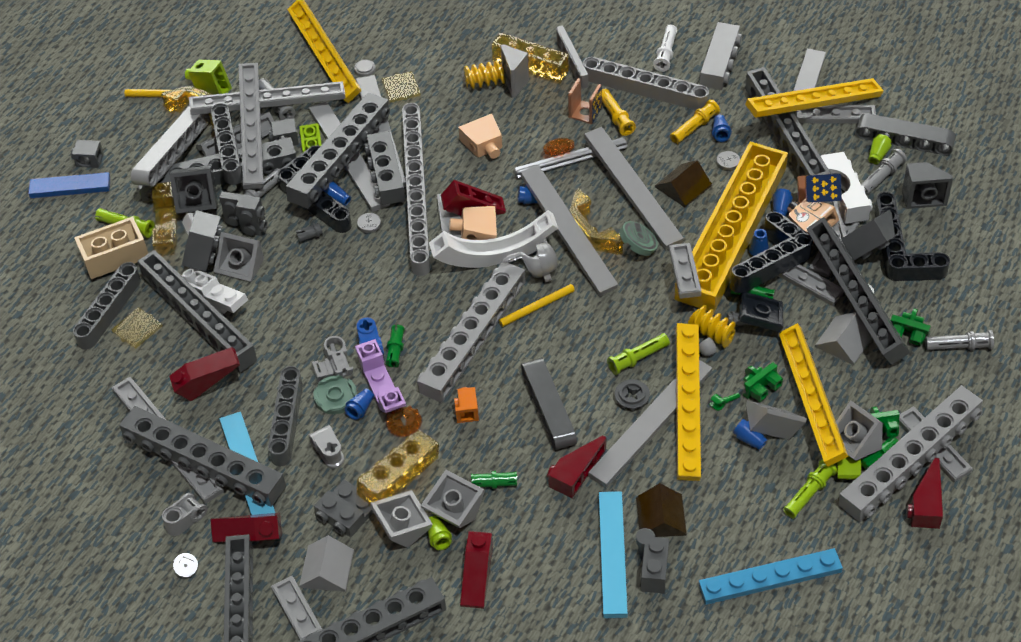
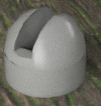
M710 337L699 344V352L704 356H712L716 352L715 342Z

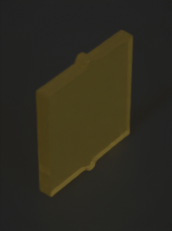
M412 71L402 74L396 73L394 76L382 78L390 103L421 95Z
M138 307L111 330L121 338L122 342H127L136 349L163 325L153 318L152 314H148Z

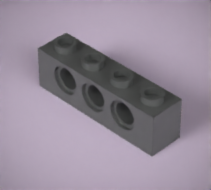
M390 131L367 135L368 143H365L364 147L366 155H370L367 158L369 169L374 170L371 172V178L373 183H377V186H374L376 198L380 197L382 205L405 201L404 186Z

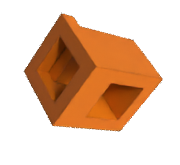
M475 387L457 389L458 398H454L457 423L479 421Z

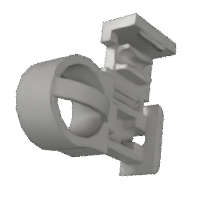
M338 336L328 337L324 342V354L327 358L323 362L318 363V360L312 362V370L317 383L321 381V378L333 376V373L334 376L339 375L343 377L353 374V366L349 367L346 359L347 349L345 341ZM334 344L340 345L342 349L336 351Z

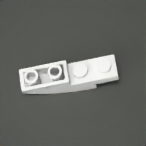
M190 268L181 275L222 314L227 311L234 313L248 301L245 293L219 284L216 277L197 269Z

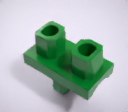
M914 308L912 314L903 312L902 317L892 314L891 322L901 338L904 331L912 333L910 343L921 346L925 337H929L931 326L923 323L924 317L917 316L918 309Z
M772 362L764 369L760 366L757 369L753 366L747 367L745 369L746 377L743 378L746 388L743 396L747 399L753 397L761 402L768 396L769 390L765 386L769 385L773 390L780 388L783 384V378L777 373L778 366Z
M876 406L871 407L870 414L883 423L882 433H886L888 437H897L899 435V411L879 412Z

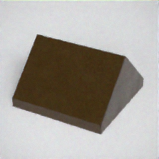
M696 160L681 164L658 182L655 188L685 208L709 189L712 183L699 161Z
M659 483L636 497L639 530L643 528L650 529L654 532L655 537L687 536L682 494Z

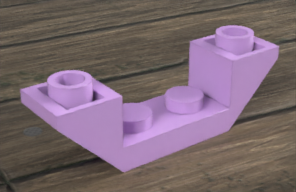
M376 339L355 346L364 376L380 410L387 413L406 406L399 388H395L386 370L383 354Z

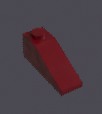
M453 180L440 195L443 209L460 216L462 215V210L467 207L495 206L496 215L506 213L503 197L457 180Z
M233 347L186 363L169 376L174 393L189 401H193L240 366Z
M600 436L563 456L556 465H552L547 473L549 487L573 498L588 477V472L606 451V437Z
M934 458L915 491L911 504H907L906 514L907 518H911V527L940 529L943 519L940 458Z
M280 512L210 519L212 542H226V536L248 534L251 541L279 539L282 536Z
M469 531L460 607L484 609L493 553L492 533Z

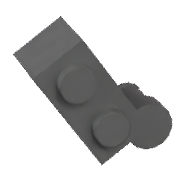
M647 528L640 529L636 534V544L638 545V554L643 557L641 591L665 594L669 538L655 537L652 530Z

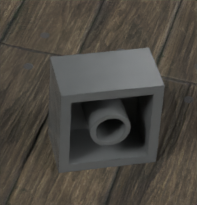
M212 165L177 169L170 172L176 214L217 208L218 200Z
M196 210L181 266L206 272L208 264H213L222 230V225H219L220 216Z

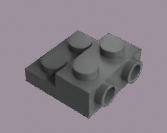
M221 192L219 199L226 224L240 226L242 233L247 235L261 236L263 232H266L268 222L265 220V208L262 206L260 197Z
M344 479L333 492L328 490L314 505L315 516L320 522H327L332 525L337 533L341 535L346 534L351 538L374 513L370 503L378 500Z

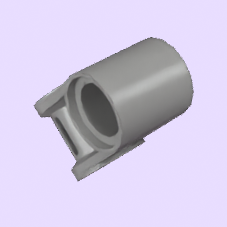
M330 425L309 434L314 449L329 468H339L343 465L345 458L341 451V444Z
M192 493L184 494L177 502L163 511L162 518L166 532L171 536L182 534L206 515L207 506L195 500V496Z

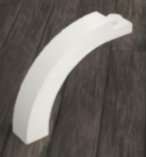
M547 210L524 228L506 236L488 240H469L443 231L430 241L429 245L433 258L443 263L467 268L488 267L501 264L502 260L510 254L524 252L529 255L537 251L536 245L547 243L546 237L557 230L558 226L553 213Z

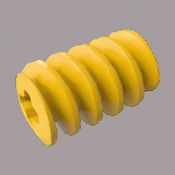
M494 61L493 66L490 62H487L486 68L480 63L477 69L474 64L471 66V71L468 66H464V78L467 88L468 84H470L472 89H475L476 83L482 88L483 82L490 86L491 80L497 85L498 79L501 80L502 84L505 83L503 66L498 61Z
M706 305L694 311L688 324L699 325V332L703 336H708L712 340L715 339V342L722 344L724 348L728 347L734 339L736 323L733 321L727 325L729 321L727 317L720 321L722 316L720 313L713 317L715 312L713 309L706 313Z

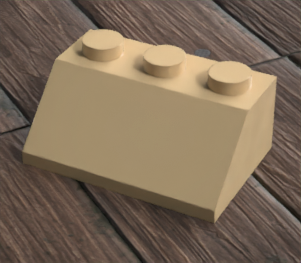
M133 217L74 237L91 279L113 272L123 263H138L139 259L148 254L143 236Z

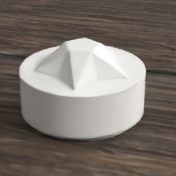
M181 554L174 561V571L182 578L191 577L197 571V560L191 554Z

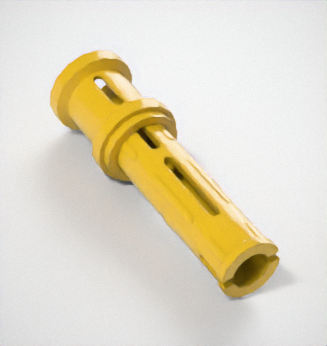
M606 88L602 89V102L612 115V122L619 127V132L622 136L632 134L636 129V124L629 119V114L620 108L610 91Z
M708 100L704 107L694 112L692 118L670 134L671 141L679 144L700 125H706L711 117L720 113L719 105L714 100Z

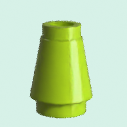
M879 134L873 138L868 158L870 163L878 165L890 150L892 145L891 139L888 136Z
M438 516L429 517L433 524L428 530L430 545L436 550L448 548L452 542V534Z

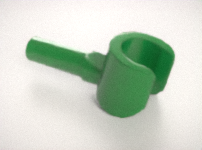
M735 393L724 398L714 394L711 397L713 402L709 405L715 410L720 411L725 407L726 403L740 398V394Z

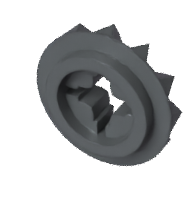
M625 380L615 389L617 405H622L624 409L631 408L633 411L638 407L642 409L644 404L649 401V388L639 380ZM628 392L632 395L636 394V399L633 397L628 398Z

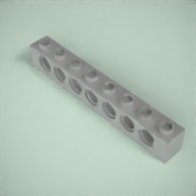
M502 262L498 268L494 269L492 277L488 282L484 283L478 297L476 296L472 300L471 307L462 314L459 324L452 328L446 342H442L437 355L430 359L425 372L420 373L417 379L420 394L443 403L499 322L498 320L501 319L526 283L525 269L507 262Z
M961 385L839 494V506L859 523L864 518L871 517L881 503L885 504L891 498L895 490L902 489L907 480L912 475L916 476L926 462L933 461L942 448H947L957 434H963L968 424L980 418L983 412L981 410L983 400Z

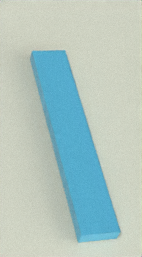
M241 411L219 418L229 449L258 462ZM245 495L251 515L275 513L273 505L270 507L264 503L259 504L251 497Z
M599 492L603 618H627L622 492Z

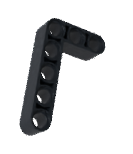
M321 146L310 147L278 171L282 192L287 195L286 185ZM324 191L320 194L318 200L307 209L338 233H346L352 227L349 210Z
M890 192L879 193L876 199L875 217L890 210L895 236L888 240L890 244L881 249L886 276L892 281L944 279L947 276L950 265L949 256L940 252L906 254L896 198Z
M770 212L766 214L764 230L767 233V238L776 245L735 265L731 272L730 289L736 293H745L807 261L811 256L812 237L781 213Z

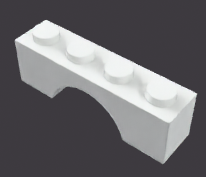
M844 152L821 155L831 174H841V188L845 193L842 194V201L839 202V210L844 223L869 220L872 202L867 198L865 188L861 186L857 173H854L851 161L847 159Z

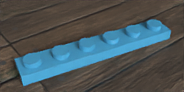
M835 548L702 579L699 580L698 585L705 605L842 573L843 567Z

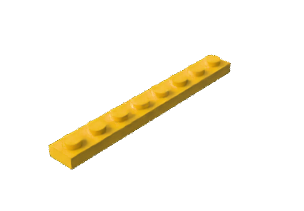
M296 0L287 9L332 82H343L345 99L343 100L349 103L362 91L305 0Z
M871 78L748 98L745 105L753 116L757 118L881 97L884 90Z
M677 323V480L700 481L699 325Z
M797 323L781 331V333L779 332L823 461L827 466H830L847 458L848 454L802 328Z

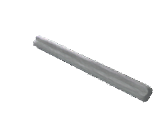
M625 138L612 140L619 150L627 148ZM586 147L516 167L514 172L517 179H520V171L537 164L545 172L598 156L591 147Z

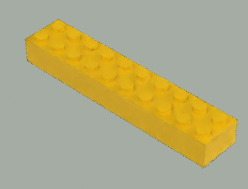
M749 142L692 251L701 287V296L680 298L677 284L675 283L676 301L698 308L706 305L707 311L710 309L716 310L731 280L732 268L739 264L786 170L788 152Z

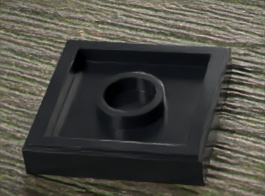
M748 292L741 293L740 322L781 333L783 329V302Z

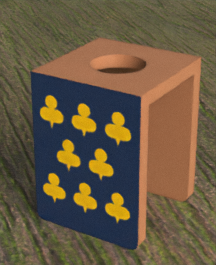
M577 78L568 94L569 118L593 124L602 108V85L598 84L588 103L581 101V79ZM582 109H589V115H582L580 111Z
M841 174L797 177L799 203L804 199L808 203L842 201Z

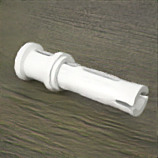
M674 25L666 26L661 47L658 48L656 52L657 58L653 62L654 68L660 72H665L670 68V60L673 57L672 47L677 33V27Z

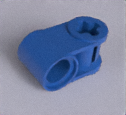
M368 317L360 319L357 322L359 344L376 339L384 355L375 321Z

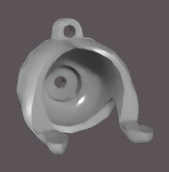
M546 242L536 245L537 255L535 257H529L524 252L510 254L502 260L503 263H510L522 258L530 274L534 278L544 277L545 282L552 280L550 273L558 265L554 249Z

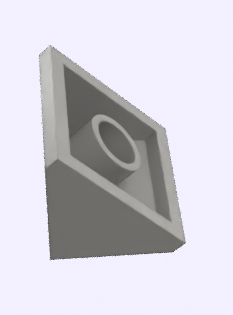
M504 44L501 45V61L506 84L511 97L514 98L529 81L528 53Z
M221 232L214 272L252 282L264 261L260 241Z
M854 312L835 316L815 344V347L854 366L872 340V336L858 313Z
M748 400L746 403L750 431L790 439L807 420L803 416L784 409Z
M850 400L836 420V424L847 454L854 460H859L882 449L883 423Z
M445 470L421 504V507L461 528L476 519L485 491L481 487Z
M412 490L370 503V507L389 539L407 548L433 525Z
M329 535L308 545L299 588L346 592L354 549Z

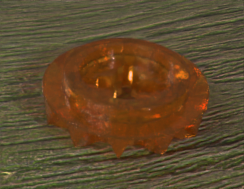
M568 138L553 139L543 146L544 153L550 156L564 155V153H569L575 148L574 141Z
M410 405L393 410L390 414H387V428L397 436L414 434L419 430L422 423L418 409H413ZM402 415L407 419L406 425L401 421Z

